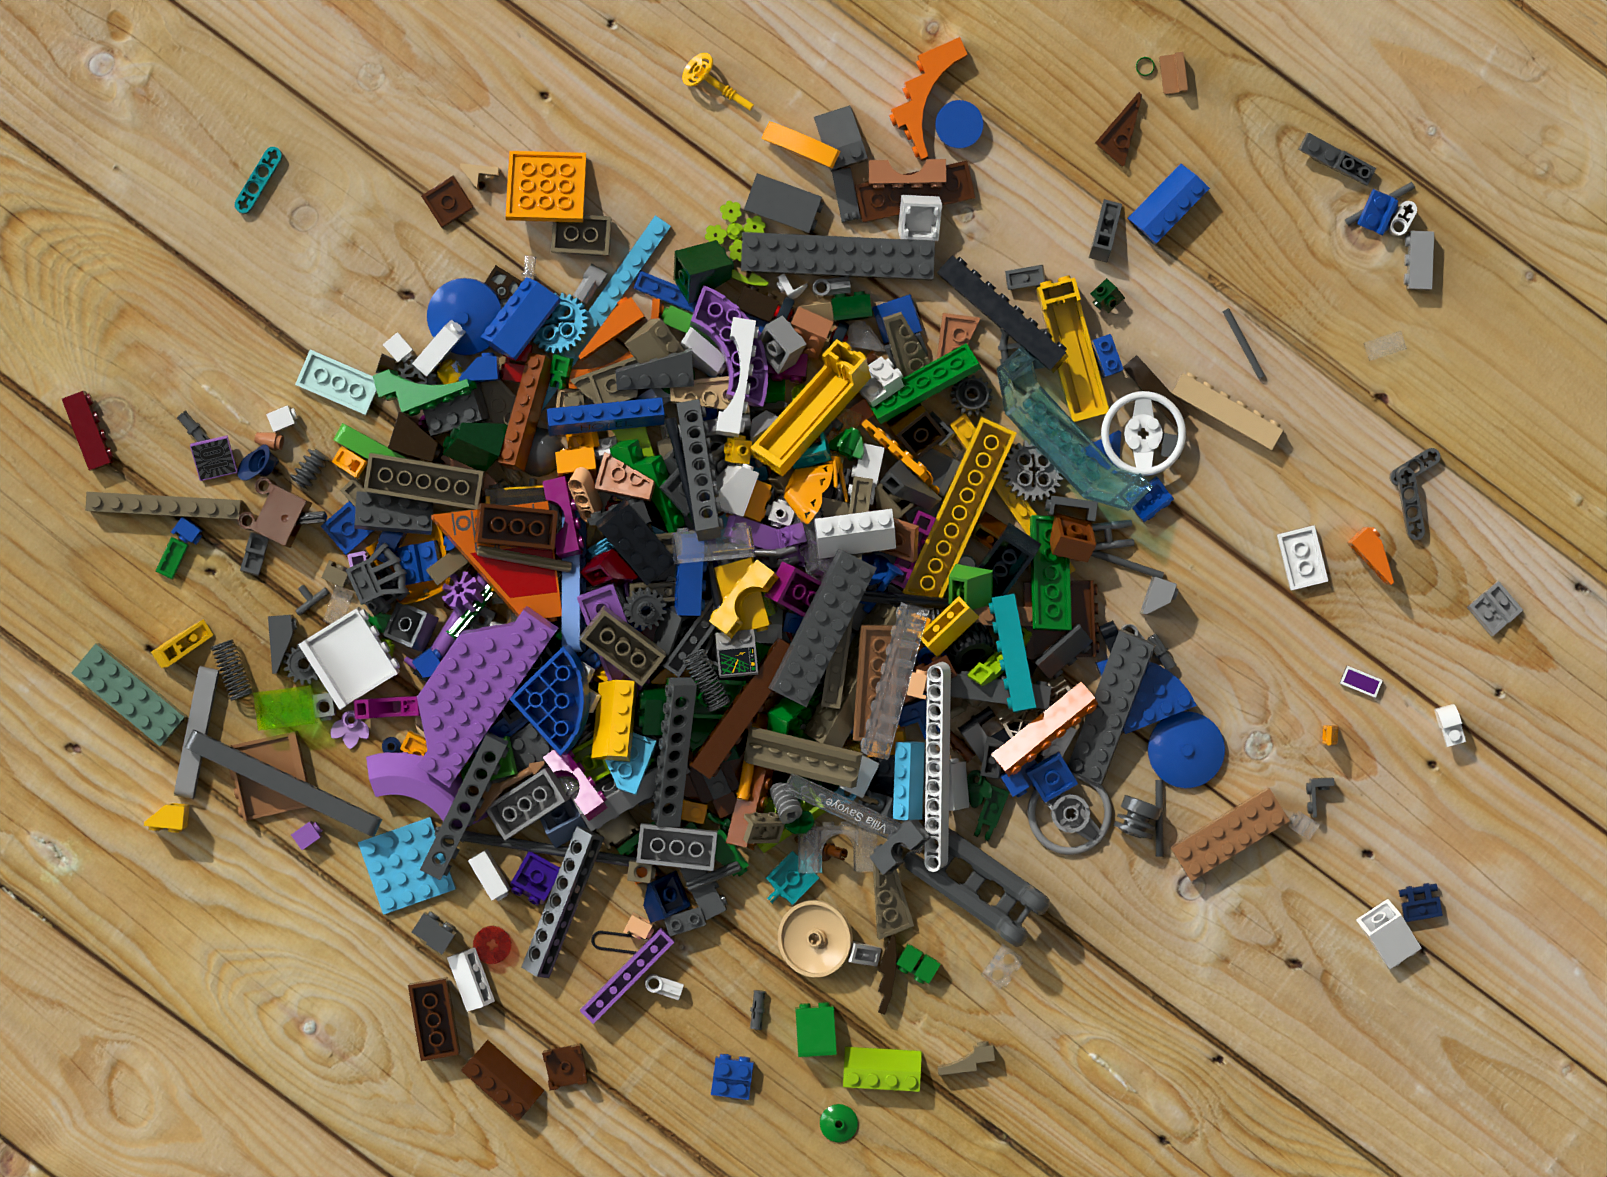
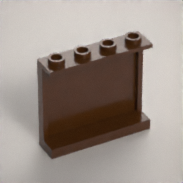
M1093 580L1070 581L1072 627L1076 623L1079 624L1093 641L1090 643L1092 647L1084 654L1080 652L1076 657H1096V653H1099V641L1095 642V634H1099L1098 622H1095V615H1098V603H1094V595H1097V584H1094ZM1023 582L1024 607H1032L1031 582ZM1025 626V629L1032 633L1025 647L1027 659H1037L1067 631L1033 630V626Z

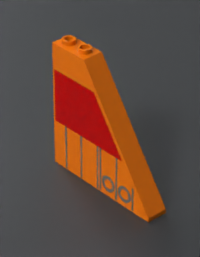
M548 501L511 505L549 510ZM477 509L431 515L432 521L517 617L528 606L549 622L558 621L557 617L562 616L557 570L477 555V548L480 545L555 559L554 550L547 551L474 543Z

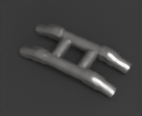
M1122 520L1092 524L1093 531L1104 530L1105 542L1096 543L1094 551L1134 546L1133 539L1113 541L1112 529L1132 527V521Z
M733 544L728 546V551L736 554L731 556L730 562L746 559L743 557L748 556L754 557V561L758 560L757 557H769V560L758 561L768 568L778 569L782 562L789 565L799 563L797 556L777 560V558L787 557L790 554L796 553L795 545L776 549H748Z

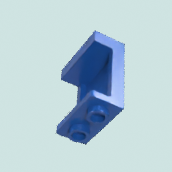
M1111 334L1091 341L1102 378L1123 370Z

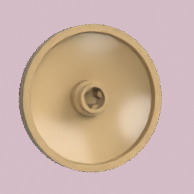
M809 900L799 903L784 915L780 923L778 946L781 955L793 970L804 976L823 977L832 974L845 964L851 953L853 945L851 926L846 916L836 906L828 902Z

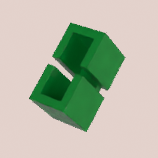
M907 943L896 961V964L899 965L897 969L905 974H908V972L914 974V979L922 984L925 982L929 984L941 963L925 954L915 970L914 967L923 953Z

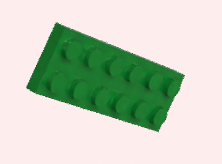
M966 343L902 378L904 387L875 407H872L869 403L868 405L879 423L882 424L936 393H940L945 388L958 383L965 377L974 374L982 369Z
M1032 515L1030 516V537L1041 543L1039 550L1031 561L1033 630L1069 632L1072 630L1070 558L1058 557L1052 554L1050 537L1054 516Z

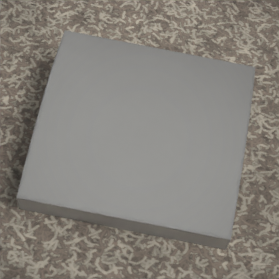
M1499 581L1467 607L1491 637L1523 611Z

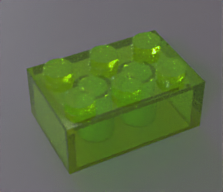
M313 685L254 692L258 731L318 723L315 717Z

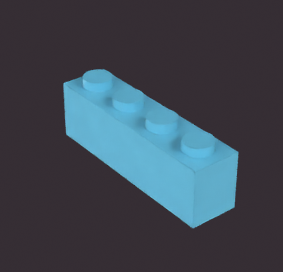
M895 742L893 819H922L925 742Z

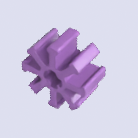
M462 572L463 576L461 579L456 574L451 575L450 578L453 580L454 586L444 583L442 587L447 593L446 596H442L444 602L458 614L462 615L464 614L465 607L471 613L476 611L472 604L473 600L481 603L484 600V597L479 593V591L484 590L483 585L468 572Z

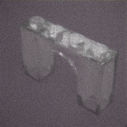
M842 821L841 825H834V822H823V826H816V822H814L812 829L808 833L798 835V872L822 873L823 846L830 837L837 834L845 835L852 843L854 871L873 872V861L870 859V856L874 853V848L877 847V825L874 827L870 823L871 821H859V825H853L852 821Z

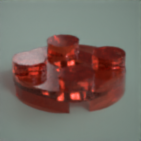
M490 925L482 928L475 935L473 948H476L479 959L482 962L497 964L509 955L512 941L509 933L502 927ZM493 939L495 940V943L498 944V947H494L493 950H490V946L487 945V942H491V940Z

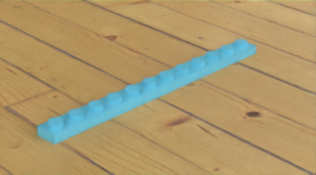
M656 215L589 309L588 314L585 315L590 319V321L585 323L590 328L584 329V332L588 334V336L581 337L584 342L578 341V348L572 346L571 353L565 349V353L562 356L574 359L572 368L579 360L578 356L614 310L617 302L623 297L671 228L669 224ZM549 382L542 411L558 390L559 382L556 383V387H550Z

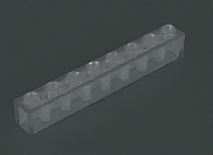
M901 602L896 611L897 620L891 630V642L886 648L887 656L885 663L881 667V679L876 685V697L871 704L872 712L870 719L866 722L865 737L861 741V752L866 755L889 759L929 610L923 607Z

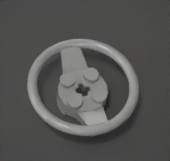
M1073 772L1072 774L1075 779L1090 784L1100 795L1104 806V820L1101 828L1099 829L1090 818L1088 804L1077 795H1065L1062 793L1046 802V804L1051 809V817L1057 828L1064 832H1076L1089 840V842L1077 847H1063L1049 841L1042 834L1036 822L1035 809L1040 796L1036 788L1028 804V821L1034 836L1049 850L1065 855L1084 853L1095 847L1105 837L1112 818L1111 802L1103 786ZM1075 809V817L1068 819L1066 817V810Z

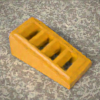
M1324 725L1322 743L1330 746L1336 745L1338 742V726Z

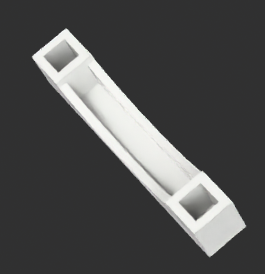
M733 317L730 340L734 341L738 351L740 377L732 401L723 412L719 411L716 434L739 437V433L744 432L745 421H742V413L746 414L748 402H744L745 394L749 395L751 383H747L748 375L752 376L753 364H750V359L755 357L756 351L753 339L758 337L759 327L755 326V320Z

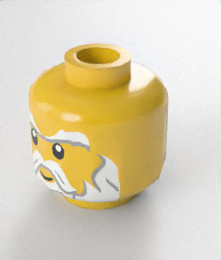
M450 358L438 365L437 375L443 385L458 382L464 370L457 360Z

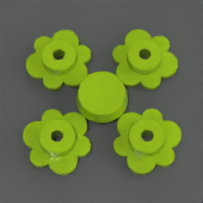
M727 201L726 205L724 204L720 207L722 218L724 220L728 219L731 222L727 227V232L721 229L720 225H715V227L710 225L706 228L707 234H705V239L709 240V242L717 240L719 244H723V238L728 235L729 238L735 240L733 245L729 246V251H731L730 258L732 260L738 259L741 262V252L739 253L737 250L740 249L742 251V241L739 240L742 237V233L744 231L764 233L763 229L766 225L762 222L760 216H754L753 219L748 218L746 220L747 224L743 228L741 224L735 223L737 217H740L742 214L740 211L741 205L738 202Z

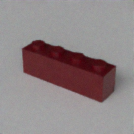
M80 391L62 398L88 470L93 471L112 464L114 454L111 447L106 445L105 440H107L104 429L101 430L99 427L100 417L97 411H93L91 405L94 402L90 393L87 394L86 391Z

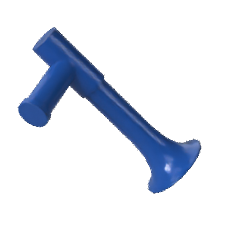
M887 563V575L876 591L884 592L896 576L904 575V573L897 566ZM859 602L865 604L862 609L867 613H870L876 604L874 602Z

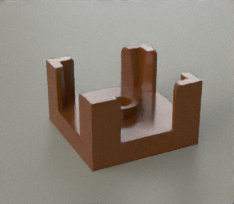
M581 1043L542 1052L543 1060L546 1064L550 1091L563 1086L588 1083Z

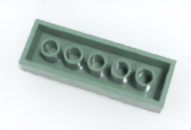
M95 643L71 672V674L160 747L168 741L187 718L186 714L100 643Z

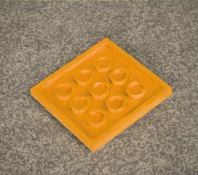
M509 151L506 221L583 223L586 153Z

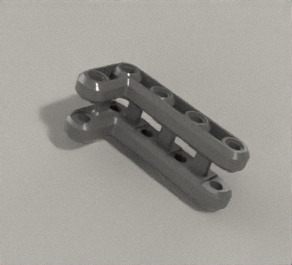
M935 820V825L939 827V823ZM950 828L948 835V863L945 867L936 872L929 871L925 867V859L917 855L915 850L908 852L903 858V867L995 930L999 936L1015 947L1022 946L1028 938V931L1022 926L1028 914L1033 911L1037 915H1042L1050 907V899L1044 893ZM954 857L962 858L971 864L973 872L963 884L950 878L946 872ZM935 858L934 862L938 865V860ZM986 879L995 881L1005 890L997 905H989L979 898L980 896L977 894ZM1017 901H1020L1021 904L1025 905V909L1017 920H1013L1009 913Z

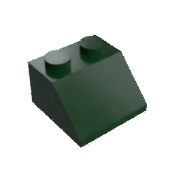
M865 291L854 292V296L846 297V293L836 294L835 298L831 299L834 323L868 319L873 316L870 294H865Z

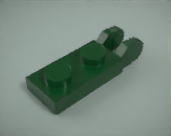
M993 785L992 798H986L973 835L976 837L980 835L983 823L989 825L990 827L985 834V840L988 842L994 828L997 826L1009 795L1008 791Z

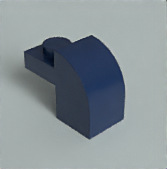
M382 531L375 551L383 543H387L389 545L388 548L396 554L398 547L403 544L407 533ZM383 553L377 558V560L383 563L389 561Z

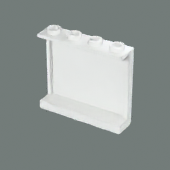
M357 607L298 644L339 710L400 672L398 661L395 658L392 659L388 653L390 651L388 645L385 642H381L378 637L380 635L375 625L371 626L368 621L369 615L365 609L361 610L360 607Z

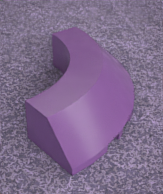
M703 285L690 326L709 336L722 352L729 376L726 399L732 400L740 377L738 351L734 341L730 340L733 317L749 318L726 296ZM758 335L757 338L753 339L756 351L755 357L750 359V364H753L752 376L748 375L747 383H751L749 395L745 394L744 402H748L750 406L763 407L768 387V365L762 341L758 340Z
M385 752L366 757L369 781L375 797L383 795L412 797L428 805L444 821L458 793V789L463 783L460 776L456 777L450 787L446 786L417 766L423 755L408 754V752ZM468 803L461 804L464 810L471 809ZM485 812L478 821L488 817V813ZM453 820V824L456 827L463 826L460 820Z

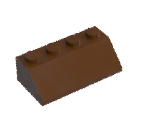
M488 1039L461 1069V1072L517 1121L523 1117L545 1091Z

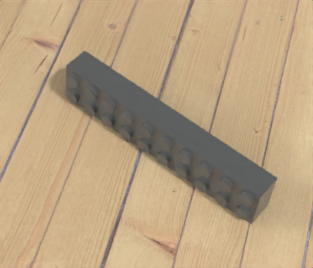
M743 232L741 272L932 281L934 279L935 241Z

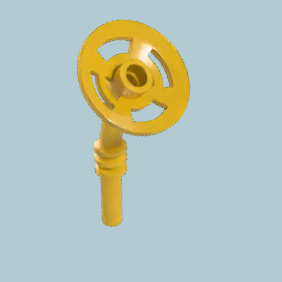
M701 53L690 60L682 75L685 85L692 87L705 80L721 91L723 96L729 97V100L733 99L749 111L752 110L754 107L753 103L737 94V91H733V88H730L729 85L725 86L709 74L713 66V58L710 54Z

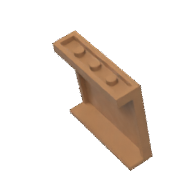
M297 731L230 745L308 783ZM230 770L231 780H235L236 788H234L235 798L239 799L240 802L238 813L244 821L308 807Z

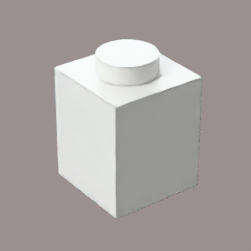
M398 332L383 344L398 363L401 361L403 363L407 362L413 356L411 353L414 350Z
M288 405L266 414L273 432H279L297 424V413L294 408L291 409Z

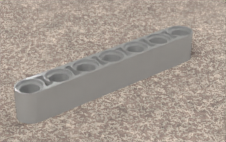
M199 667L174 796L194 799L203 756L186 749L185 745L192 730H197L206 735L208 733L219 678L218 669Z

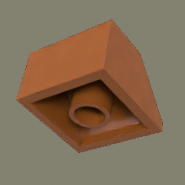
M1055 513L1050 537L1052 554L1088 563L1096 547L1091 521Z

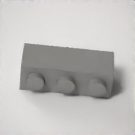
M1410 231L1409 235L1405 236V247H1408V254H1405L1404 265L1407 266V274H1404V285H1407L1406 290H1432L1434 232Z

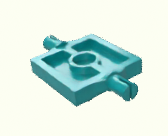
M792 850L765 877L774 888V892L767 899L770 900L775 896L770 901L773 904L781 896L793 905L820 878L810 866L818 856L812 852L804 860Z

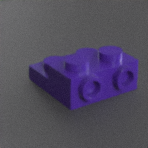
M528 851L509 887L512 888L511 891L515 895L522 896L523 894L529 897L528 901L530 903L543 905L552 890L560 867Z

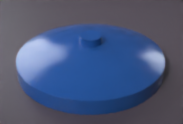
M473 278L454 279L442 285L433 294L427 309L428 327L434 338L449 321L453 320L466 333L451 352L460 355L476 354L489 347L481 336L495 319L498 312L502 310L503 306L495 291L484 282Z
M1182 711L1162 719L1155 726L1149 738L1148 758L1153 770L1163 781L1175 787L1193 788L1207 783L1217 774L1224 760L1225 745L1220 730L1209 718L1199 713Z

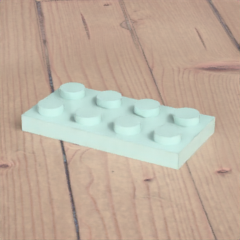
M313 350L309 351L295 383L299 387L364 415H367L377 392L373 376Z

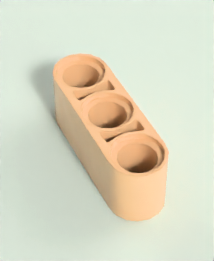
M583 467L575 469L568 482V486L580 517L587 522V518L591 517L590 514L602 510L603 504L598 491L595 489L591 473Z

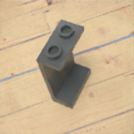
M757 173L744 211L755 213L809 234L810 230H815L818 221L815 220L817 212L821 213L824 202L821 201L822 196Z

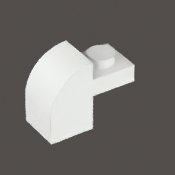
M1451 704L1434 709L1438 726L1442 729L1446 747L1466 742L1461 718L1456 706Z

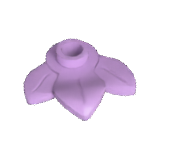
M353 710L345 712L342 719L336 721L331 729V738L342 737L349 749L357 744L359 737L364 739L369 737V728L361 719H355L353 724L348 722L350 716L355 718V711Z

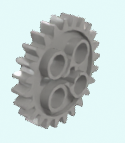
M1033 439L1029 445L1027 440H1025L1023 446L1017 443L1016 449L1013 447L1010 449L1011 454H1007L1006 458L1008 460H1005L1003 463L1007 467L1003 468L1001 472L1007 473L1002 479L1009 481L1005 485L1006 487H1013L1010 493L1017 491L1016 498L1023 495V501L1030 497L1031 502H1034L1037 497L1040 502L1043 500V496L1046 499L1049 498V493L1054 494L1056 492L1054 488L1061 486L1057 481L1063 480V477L1059 476V474L1064 472L1063 469H1059L1063 462H1057L1060 455L1054 456L1055 449L1049 451V444L1043 447L1042 441H1039L1036 445ZM1024 457L1027 460V465H1022L1019 458ZM1038 458H1043L1046 461V466L1040 465ZM1032 466L1033 470L1036 471L1034 475L1032 471H1029ZM1020 476L1026 477L1027 484L1020 482ZM1039 476L1045 478L1046 485H1042L1039 482Z

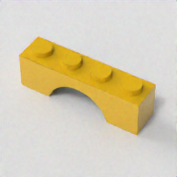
M756 560L754 563H751L747 568V573L735 583V588L732 592L724 597L722 605L713 611L709 622L732 639L743 625L740 618L742 601L754 592L768 593L779 577L760 561Z

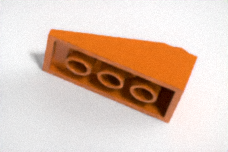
M624 297L617 302L618 306L615 307L578 356L580 360L584 361L645 319V316L632 297L629 299Z

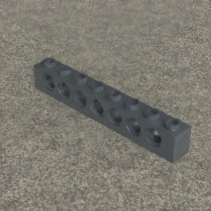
M699 399L677 403L698 542L722 537L721 529H724L722 518L718 517V513L722 512L720 502H716V497H719L718 487L713 484V481H717L715 469L711 470V465H714L713 455L708 452V449H712L710 437L706 438V433H709L708 423L704 422L703 419L707 417L705 406H701Z
M692 677L669 678V683L665 687L667 701L663 705L665 718L661 722L663 735L659 740V748L661 750L660 756L657 758L659 770L655 775L657 787L656 791L653 792L654 809L651 810V818L657 827H680L697 688Z
M489 731L487 732L420 868L421 871L441 880L443 875H448L452 867L449 865L451 858L456 859L460 851L457 846L459 842H464L468 834L465 830L468 825L472 826L476 815L473 813L476 808H481L485 800L482 798L484 791H489L493 783L490 779L493 774L497 775L501 767L498 764L501 757L505 759L510 749L506 747L509 741ZM486 753H494L496 759L489 760L486 757ZM484 769L487 772V776L481 777L478 774V770ZM476 786L479 789V793H472L469 787ZM468 803L471 809L464 810L461 804ZM453 820H460L463 826L456 827L453 824ZM445 837H452L454 839V843L448 844L445 841ZM438 853L444 854L445 857H446V860H444V861L439 860V859L437 858V854H438Z
M576 827L538 922L537 929L531 940L528 952L524 958L521 968L536 977L550 978L605 838L594 831H590L589 828Z

